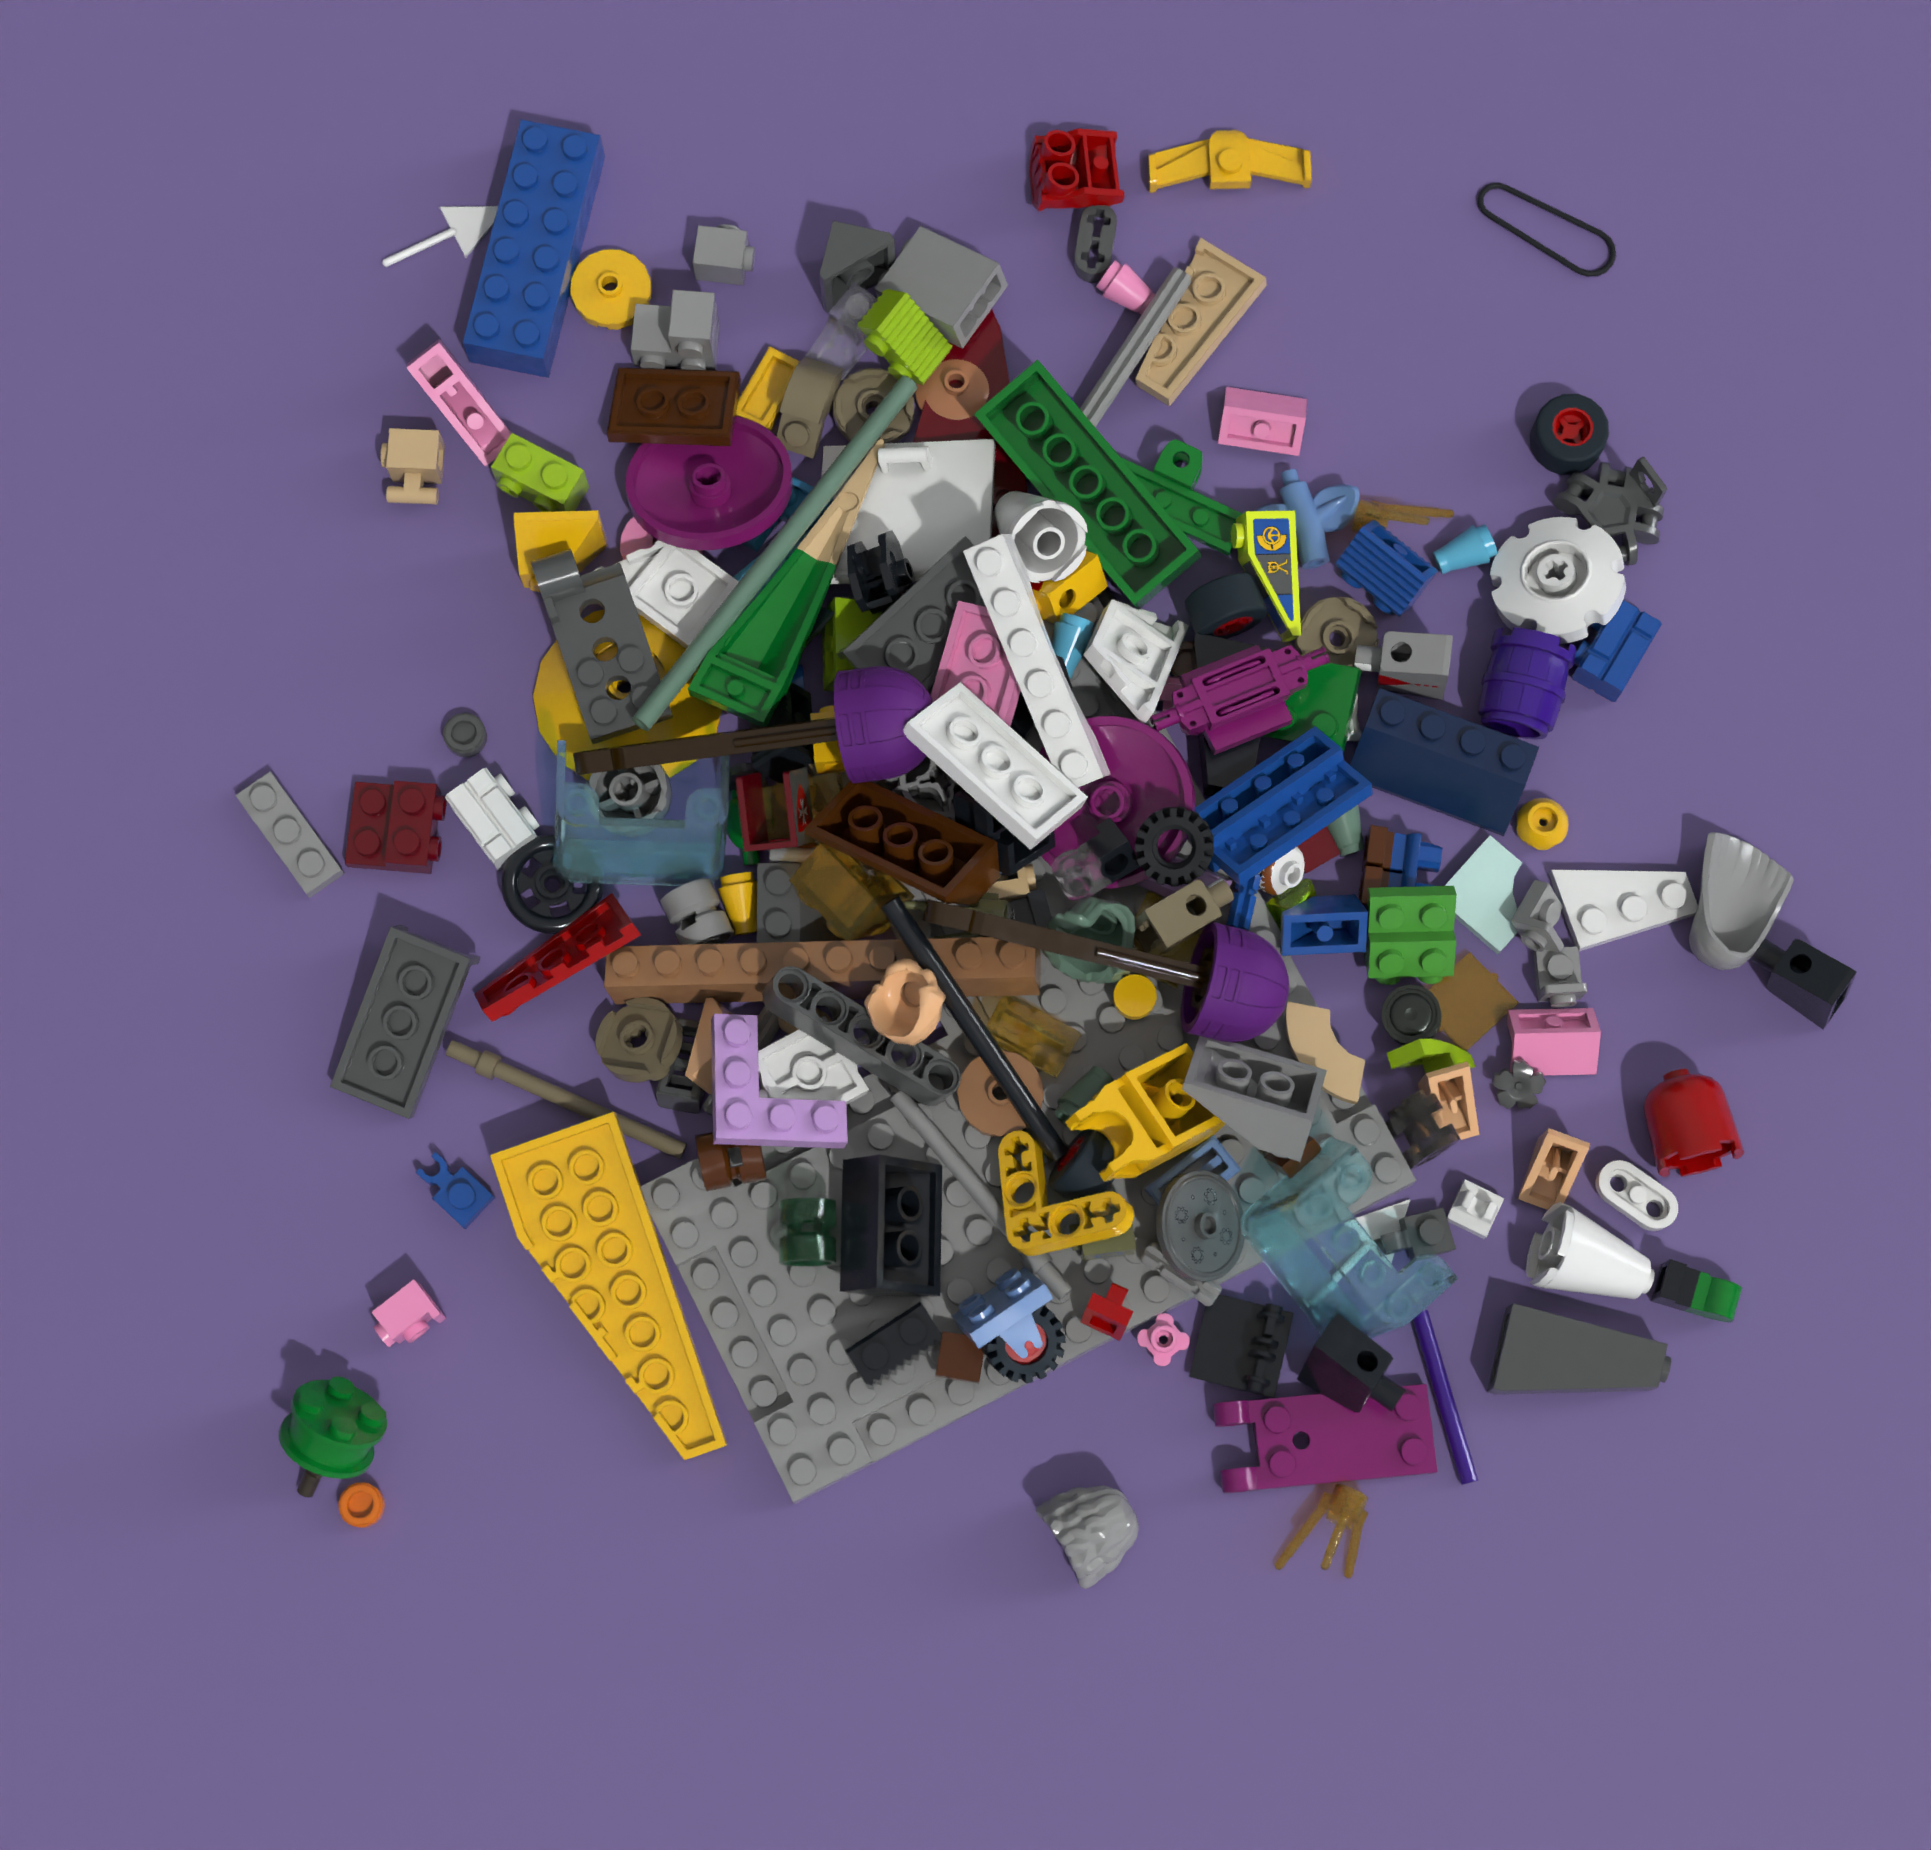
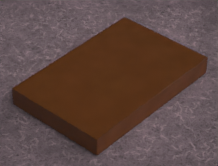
M618 367L607 428L608 441L731 446L741 384L740 372Z

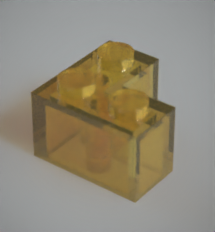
M820 843L789 879L798 890L797 894L800 900L810 908L816 909L827 920L826 925L834 935L846 941L885 933L891 923L881 910V907L897 896L902 901L913 900L915 897L899 880L877 869L867 870L859 860L824 843Z

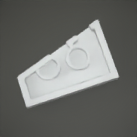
M1551 870L1548 873L1556 896L1563 906L1562 912L1574 945L1578 946L1579 951L1695 916L1698 908L1686 872Z

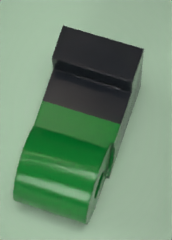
M1670 1259L1661 1264L1651 1302L1717 1321L1733 1322L1742 1287L1724 1279L1711 1277L1710 1274L1689 1268L1687 1264Z

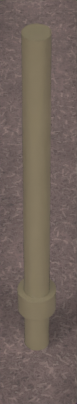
M452 1040L446 1051V1056L476 1068L475 1073L490 1080L496 1077L590 1120L615 1112L502 1062V1056L488 1050L482 1053ZM616 1112L624 1135L675 1158H682L687 1143Z

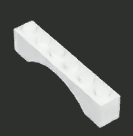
M1000 534L964 550L965 558L1051 764L1077 788L1110 775V770L1095 734L1080 709L1056 657L1041 618L1028 573L1012 534Z

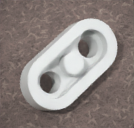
M1622 1160L1612 1161L1604 1166L1596 1177V1190L1599 1196L1643 1229L1659 1231L1671 1225L1676 1219L1678 1202L1674 1194L1633 1164ZM1612 1177H1618L1623 1181V1191L1618 1192L1612 1189L1610 1185ZM1649 1202L1659 1206L1660 1214L1658 1217H1652L1647 1213L1646 1206Z

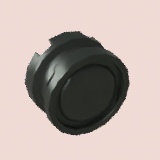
M1408 984L1397 987L1388 994L1382 1004L1381 1019L1385 1031L1392 1040L1401 1045H1406L1417 1039H1433L1441 1027L1442 1012L1439 1001L1431 991L1420 985Z

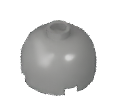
M661 764L592 773L589 783L586 781L584 788L586 806L593 817L610 831L629 836L647 833L659 825L669 812L673 796L669 776Z

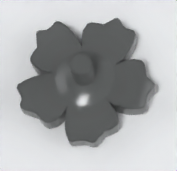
M1522 1059L1520 1061H1513L1512 1073L1506 1068L1502 1069L1501 1072L1494 1073L1492 1083L1499 1089L1496 1092L1499 1105L1509 1109L1517 1104L1519 1109H1530L1538 1103L1535 1094L1542 1093L1546 1080L1542 1072L1533 1073L1532 1066L1526 1064L1525 1060Z

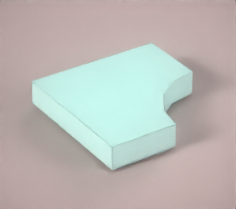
M1489 836L1445 886L1455 887L1457 894L1455 919L1498 955L1518 933L1511 922L1518 909L1513 895L1514 876L1522 862L1492 836Z

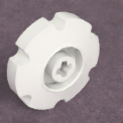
M1552 517L1542 519L1528 525L1529 534L1526 537L1516 538L1511 536L1500 547L1490 570L1492 584L1494 587L1499 588L1492 591L1491 594L1499 617L1512 631L1513 627L1537 630L1561 638L1560 644L1571 643L1588 637L1587 627L1590 624L1600 623L1601 625H1606L1614 617L1622 604L1626 592L1624 575L1618 572L1624 569L1623 556L1614 539L1597 525H1593L1587 530L1579 529L1576 518Z

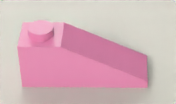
M439 338L407 363L406 368L486 467L497 458L511 431Z

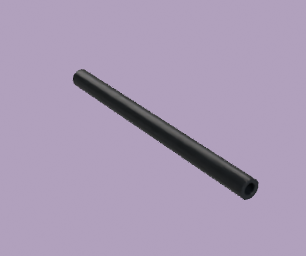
M897 896L884 904L881 910L920 967L934 972L937 984L946 996L944 1004L1049 1161L1054 1162L1064 1156L1069 1151L901 898Z

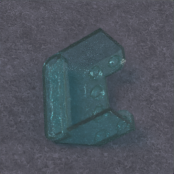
M1329 1137L1320 1145L1322 1148L1321 1152L1292 1178L1283 1177L1245 1211L1241 1220V1231L1247 1242L1321 1335L1336 1313H1338L1369 1338H1374L1407 1325L1457 1281L1458 1278L1442 1258L1429 1253L1416 1256L1399 1272L1394 1268L1348 1209L1351 1204L1368 1190L1372 1181L1371 1167L1355 1145Z

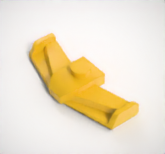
M1239 130L1216 131L1209 139L1147 155L1150 193L1156 192V189L1209 176L1210 189L1250 188L1251 175L1300 184L1303 188H1310L1312 181L1310 150L1250 139Z

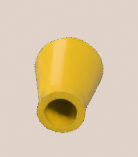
M743 872L720 877L721 888H718V892L735 932L734 936L757 932V881L754 879V873Z

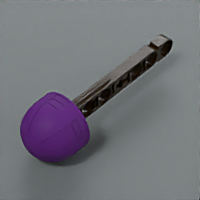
M875 666L838 671L834 681L835 717L573 753L576 775L838 741L843 765L852 783L895 778L916 768L926 757L906 737L903 729L908 721L931 705L933 700L926 688L916 678L897 668Z
M927 899L922 921L1183 984L1184 989L1181 1002V1026L1183 1031L1218 1041L1241 1042L1261 1035L1278 1020L1288 999L1289 978L1287 969L1281 955L1274 946L1253 932L1211 922L1203 929L1194 948L1190 963L930 899Z

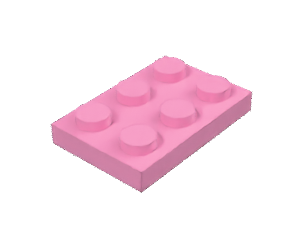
M958 601L931 698L935 702L961 682L1006 724L1011 726L1021 690L990 615L984 606Z

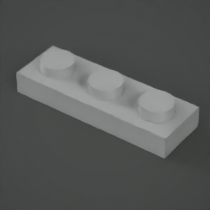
M268 772L235 795L309 898L345 874L271 772Z

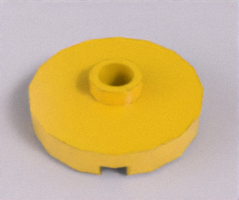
M604 249L590 254L577 265L571 277L570 294L577 313L588 324L595 327L597 325L607 327L608 330H619L633 325L635 304L649 305L652 295V283L645 265L634 255L622 250ZM608 283L617 284L616 289L612 291L605 290L604 286Z

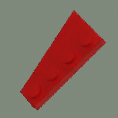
M611 893L474 995L483 1012L493 1022L500 1017L511 1014L522 1004L636 939L641 934L622 905Z

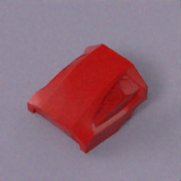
M1077 128L1068 132L1053 130L1045 136H1034L1030 151L1029 178L1032 205L1037 211H1043L1045 208H1082L1097 205L1111 206L1122 203L1125 196L1124 190H1120L1115 152L1117 132Z

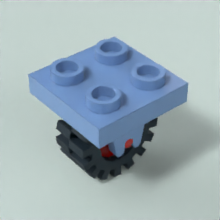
M1025 1267L1020 1270L1017 1268L1011 1269L998 1277L995 1281L997 1286L985 1294L976 1293L961 1302L958 1306L960 1311L952 1315L953 1320L959 1329L978 1348L982 1349V1352L987 1356V1361L1003 1377L1007 1376L1014 1382L1022 1379L1025 1383H1032V1377L1037 1376L1041 1380L1047 1377L1045 1371L1049 1367L1053 1371L1057 1368L1058 1364L1055 1362L1057 1356L1063 1358L1065 1352L1061 1348V1343H1066L1065 1334L1061 1332L1063 1326L1055 1317V1314L1044 1306V1304L1053 1299L1050 1291Z

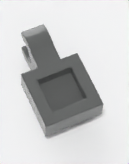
M1444 1207L1403 1217L1398 1220L1402 1231L1388 1233L1374 1240L1379 1257L1408 1250L1411 1262L1448 1253L1456 1249Z

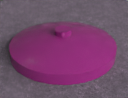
M736 416L731 446L642 443L628 465L625 483L631 512L638 524L651 536L678 548L717 550L749 541L772 526L782 515L789 503L793 488V476L789 455L775 434L752 420Z
M1092 717L1086 720L1095 734L1111 774L1079 787L1088 797L1082 808L1054 830L1055 847L1043 854L1042 858L1058 873L1079 884L1095 888L1128 887L1150 878L1144 873L1145 871L1142 867L1114 883L1101 874L1100 867L1087 844L1088 840L1099 834L1096 826L1111 818L1127 838L1136 855L1135 843L1138 830L1143 822L1155 811L1170 806L1186 807L1188 810L1195 811L1194 784L1182 755L1159 731L1142 722L1125 717ZM1043 746L1039 753L1050 762ZM1178 829L1164 832L1157 844L1160 856L1171 863L1183 848L1188 835Z

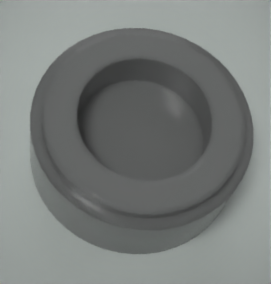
M460 713L447 721L443 730V737L447 747L453 754L460 757H472L481 752L485 747L487 731L477 716L470 713Z

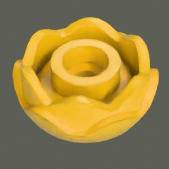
M1535 798L1525 803L1517 812V835L1529 846L1537 850H1548L1565 839L1569 825L1568 816L1563 807L1556 801L1548 798ZM1539 820H1545L1546 826H1541Z

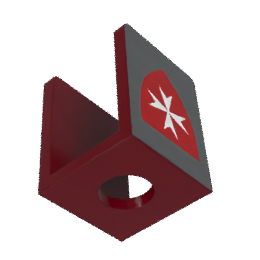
M806 767L783 772L790 837L768 839L760 772L736 777L744 852L799 847L816 841V839L806 835L804 830L813 820Z

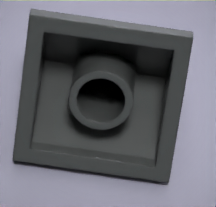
M837 221L832 222L820 270L822 306L826 313L831 312L878 284L883 272L889 270L895 262V241L891 233Z

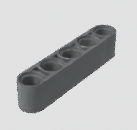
M794 966L784 967L764 987L762 993L763 1002L770 1012L918 1102L927 1106H936L946 1100L959 1087L961 1073L958 1066L952 1060L922 1042L915 1046L894 1043L874 1029L866 1008L804 970ZM784 983L789 985L795 993V999L784 997L778 989V984ZM816 1006L827 1008L832 1015V1022L822 1020L816 1012ZM854 1029H861L867 1033L870 1044L864 1045L857 1041L854 1036ZM891 1051L901 1053L906 1059L907 1066L900 1067L896 1065L891 1058ZM933 1073L941 1078L944 1086L943 1090H938L931 1085L929 1074Z

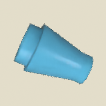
M1483 524L1477 528L1474 525L1470 526L1446 545L1433 551L1432 554L1439 571L1443 575L1450 571L1490 563L1489 558L1497 555L1498 552L1487 526Z
M1062 613L1059 622H1054L1052 647L1055 654L1064 659L1069 679H1072L1074 670L1080 662L1093 634L1091 631L1094 623L1076 615Z

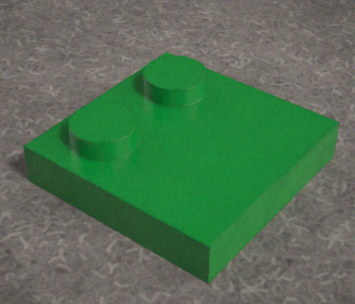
M1328 663L1307 671L1308 684L1306 688L1294 692L1288 700H1285V704L1293 719L1292 723L1265 734L1263 737L1292 742L1316 726L1339 745L1344 753L1362 670L1355 667Z

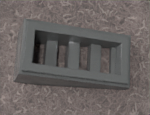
M676 1017L683 1028L682 1036L695 1038L699 1021ZM682 1042L679 1053L691 1055L693 1043ZM677 1056L674 1063L670 1066L668 1075L659 1080L656 1091L658 1106L688 1113H700L705 1091L688 1077L674 1075L675 1070L686 1072L689 1059Z

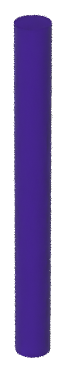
M1428 1310L1413 1313L1411 1317L1461 1485L1478 1481Z

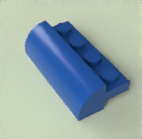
M1314 726L1195 807V812L1203 820H1206L1211 833H1213L1214 852L1208 867L1214 873L1222 869L1238 885H1242L1373 794L1372 783L1344 761L1343 749Z

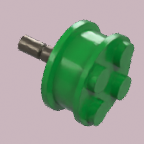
M333 1377L330 1380L309 1381L302 1384L293 1395L291 1401L292 1413L288 1414L282 1421L278 1437L285 1453L295 1463L305 1469L297 1492L301 1496L309 1498L314 1495L322 1476L346 1479L363 1474L368 1470L373 1461L374 1445L380 1442L387 1429L385 1410L371 1396L356 1388L346 1378Z

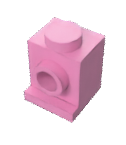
M414 1279L372 1311V1314L378 1320V1323L373 1328L388 1347L392 1346L395 1342L400 1344L404 1340L408 1343L415 1341L430 1328L427 1322L432 1318L438 1323L446 1319L426 1290Z

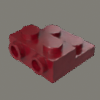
M395 780L394 785L355 782L345 856L346 866L351 868L432 874L433 862H439L442 849L441 837L436 836L438 821H444L447 808L445 796L441 795L437 784Z

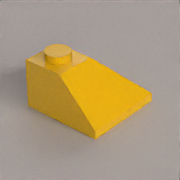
M598 510L514 513L519 576L524 588H530L531 591L541 593L531 561L571 549L578 571L581 573L607 547V537Z

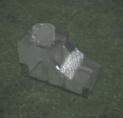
M853 282L829 311L828 320L821 334L805 357L843 368L842 381L868 349L864 344L866 336L859 329L857 323L862 320V316L867 314V310L872 308V304L877 302V298Z

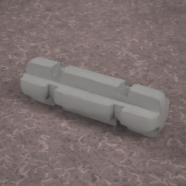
M1156 1242L1149 1243L1141 1255L1140 1261L1153 1271L1157 1268L1161 1271L1159 1275L1186 1293H1194L1196 1295L1195 1299L1206 1306H1211L1221 1293L1222 1288L1215 1281L1196 1282L1179 1275L1168 1264L1160 1245Z

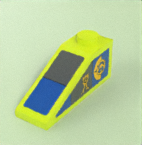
M1295 510L1246 511L1236 518V523L1232 524V547L1238 549V561L1244 572L1254 576L1267 607V614L1282 642L1292 641L1301 636Z

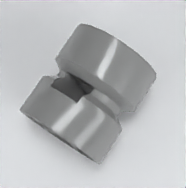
M698 879L681 885L667 893L660 900L669 923L678 926L675 931V937L679 945L724 944L734 936L735 932L726 912L717 910L720 899L711 879Z

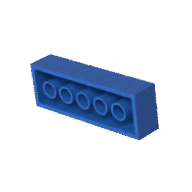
M520 121L463 339V346L469 362L549 378L570 297L571 277L579 262L605 159L600 135L532 121Z

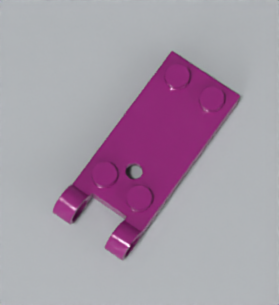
M1427 1384L1401 1386L1406 1391L1392 1412L1371 1398L1368 1399L1359 1413L1353 1412L1323 1394L1250 1401H1229L1213 1404L1215 1427L1253 1424L1258 1467L1221 1470L1222 1492L1236 1493L1437 1473ZM1303 1432L1308 1436L1309 1444L1305 1449H1298L1294 1446L1292 1439L1295 1433Z

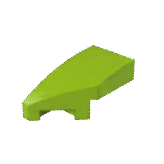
M1417 1039L1386 1053L1391 1069L1422 1065L1424 1072L1429 1073L1463 1062H1468L1470 1069L1475 1067L1470 1053L1458 1046L1436 1039Z

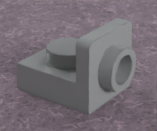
M1534 880L1511 922L1521 936V942L1528 948L1538 952H1542L1545 949L1560 953L1564 944L1553 926L1558 922L1563 906L1549 883Z
M1578 946L1563 947L1560 953L1545 949L1542 952L1533 951L1538 1002L1550 1001L1551 1007L1554 1008L1576 1005V1000H1580L1587 993V983H1582Z

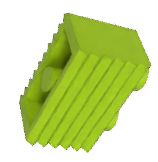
M891 289L882 291V295L877 297V302L872 304V308L868 309L867 314L862 316V320L857 323L859 329L866 336L864 340L866 347L880 357L884 356L890 363V366L887 368L888 372L896 380H899L901 376H907L916 384L924 385L953 347L906 292Z

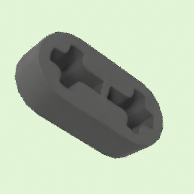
M1090 206L1081 215L1074 257V270L1078 277L1087 282L1100 281L1111 265L1117 216L1109 206ZM1096 218H1103L1104 225L1102 226L1100 237L1093 236L1094 226L1092 223L1095 222ZM1091 249H1098V263L1095 268L1087 267V260L1089 259Z

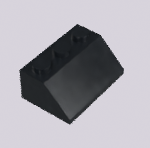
M880 1154L843 1160L840 1292L870 1296H940L942 1165Z

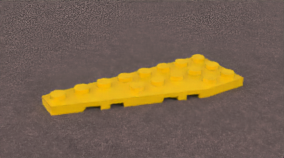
M616 1112L602 1115L491 1154L490 1157L518 1240L530 1252L549 1281L555 1285L569 1304L570 1309L609 1361H612L634 1394L652 1414V1418L682 1458L687 1460L727 1446L728 1443Z

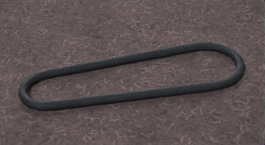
M1491 183L1480 191L1477 200L1481 213L1577 274L1586 277L1599 276L1606 273L1613 266L1616 258V247L1611 237L1602 230L1503 183ZM1492 189L1504 190L1600 236L1610 248V257L1607 264L1598 270L1592 271L1576 266L1487 210L1483 200L1485 194Z

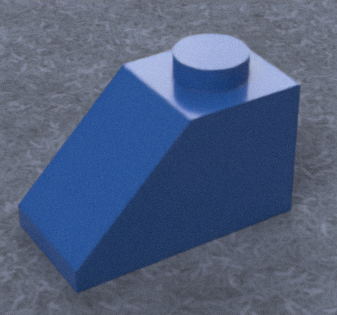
M1355 894L1313 896L1282 912L1280 954L1282 956L1366 952L1368 911Z

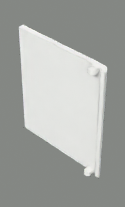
M995 440L884 444L885 448H879V463L831 584H850L847 569V546L862 541L866 549L869 550L880 546L878 535L891 530L900 543L903 557L907 558L912 566L915 581L926 573L963 537L966 536L974 546L991 539ZM847 445L823 446L822 476ZM868 453L864 456L861 462L857 465V467L853 470L850 476L846 479V481L842 484L839 490L832 497L833 500L836 498V496L839 494V492L842 490V488L845 486V484L848 482V480L860 466V464L868 455Z

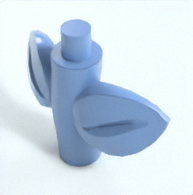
M1286 470L1281 473L1284 487L1279 490L1283 504L1270 503L1254 511L1295 510L1296 540L1302 569L1317 568L1330 561L1325 532L1342 530L1350 523L1358 507L1359 488L1345 484L1332 485L1321 489L1312 497L1307 482L1299 480L1297 470Z

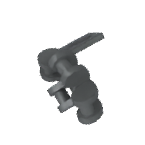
M1641 457L1636 461L1633 468L1625 467L1623 471L1610 469V463L1601 462L1598 467L1596 481L1585 474L1572 473L1566 480L1568 486L1566 490L1559 492L1553 500L1554 505L1560 511L1568 515H1581L1590 528L1593 525H1597L1610 536L1622 534V546L1618 547L1622 553L1623 562L1626 566L1635 565L1638 560L1637 542L1642 544H1657L1659 542L1660 531L1656 528L1657 521L1663 519L1664 508L1659 503L1666 493L1667 487L1646 458ZM1644 474L1650 479L1653 488H1649L1645 483L1646 478ZM1590 495L1586 502L1580 499L1581 496ZM1636 515L1641 519L1640 523L1635 522Z

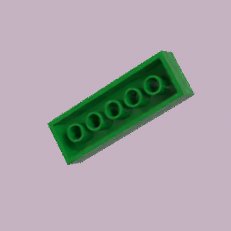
M1038 359L974 413L1043 497L1067 503L1079 512L1087 525L1088 533L1086 532L1085 539L1087 550L1098 555L1102 568L1138 610L1202 557L1196 546Z

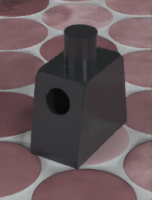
M1765 939L1752 957V961L1771 972L1766 987L1769 992L1823 1030L1846 999L1857 973L1852 968L1800 939H1795L1786 951Z
M1336 1313L1314 1345L1297 1377V1380L1357 1413L1362 1410L1369 1398L1392 1412L1406 1389L1384 1375L1393 1360L1392 1355L1338 1313Z

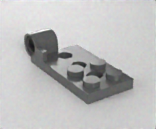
M571 549L531 561L592 744L641 729L632 721V717L661 680L621 563L580 575ZM591 604L600 605L605 609L603 618L595 623H588L581 618L583 609ZM610 642L617 646L618 652L613 659L600 661L594 656L596 647L601 643ZM618 680L625 681L631 686L629 695L621 700L612 699L607 695L610 684ZM670 706L666 708L655 724L673 718Z

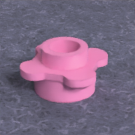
M1166 1313L1158 1315L1154 1325L1149 1329H1142L1137 1335L1138 1344L1141 1347L1147 1348L1148 1352L1153 1356L1154 1363L1158 1366H1167L1171 1362V1357L1179 1350H1186L1190 1343L1189 1336L1186 1333L1180 1332L1173 1324V1317ZM1161 1336L1167 1337L1168 1341L1166 1344L1160 1343L1159 1338Z

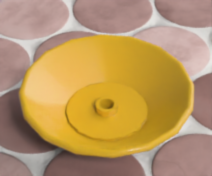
M605 609L594 611L584 617L583 620L588 623L598 622L603 618ZM638 614L660 680H662L686 648ZM557 640L541 660L533 693L539 733L558 761L575 773L573 753L716 733L722 709L689 694L688 687L697 673V669L669 705L673 718L654 724L649 731L638 729L592 744ZM604 642L596 647L594 656L600 661H609L616 656L618 648L613 643ZM618 680L610 684L607 695L615 700L627 697L629 693H621L619 691L620 685L625 683V681ZM697 759L661 765L670 779L695 763ZM582 774L580 776L589 781L591 774Z

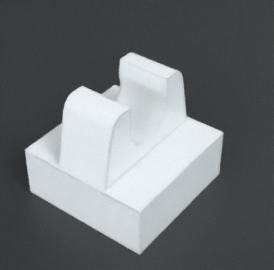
M1465 1179L1446 1216L1449 1223L1485 1239L1504 1198Z

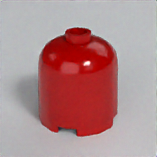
M1678 1069L1663 1075L1664 1081L1650 1090L1643 1104L1644 1117L1658 1174L1662 1177H1667L1670 1174L1669 1169H1679L1681 1177L1690 1176L1723 1167L1720 1158L1731 1153L1733 1159L1741 1158L1744 1154L1743 1145L1721 1085L1710 1076L1689 1074L1688 1069Z

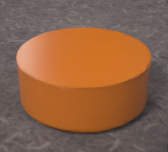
M364 1482L354 1483L342 1492L338 1503L339 1513L342 1519L351 1526L358 1528L370 1527L376 1524L383 1516L385 1510L384 1496L374 1485Z

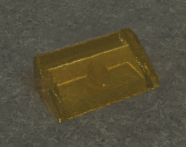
M1003 996L999 1000L986 1026L1001 1048L1009 1052L1018 1053L1035 1067L1055 1078L1059 1076L1081 1037L1079 1031L1015 996Z

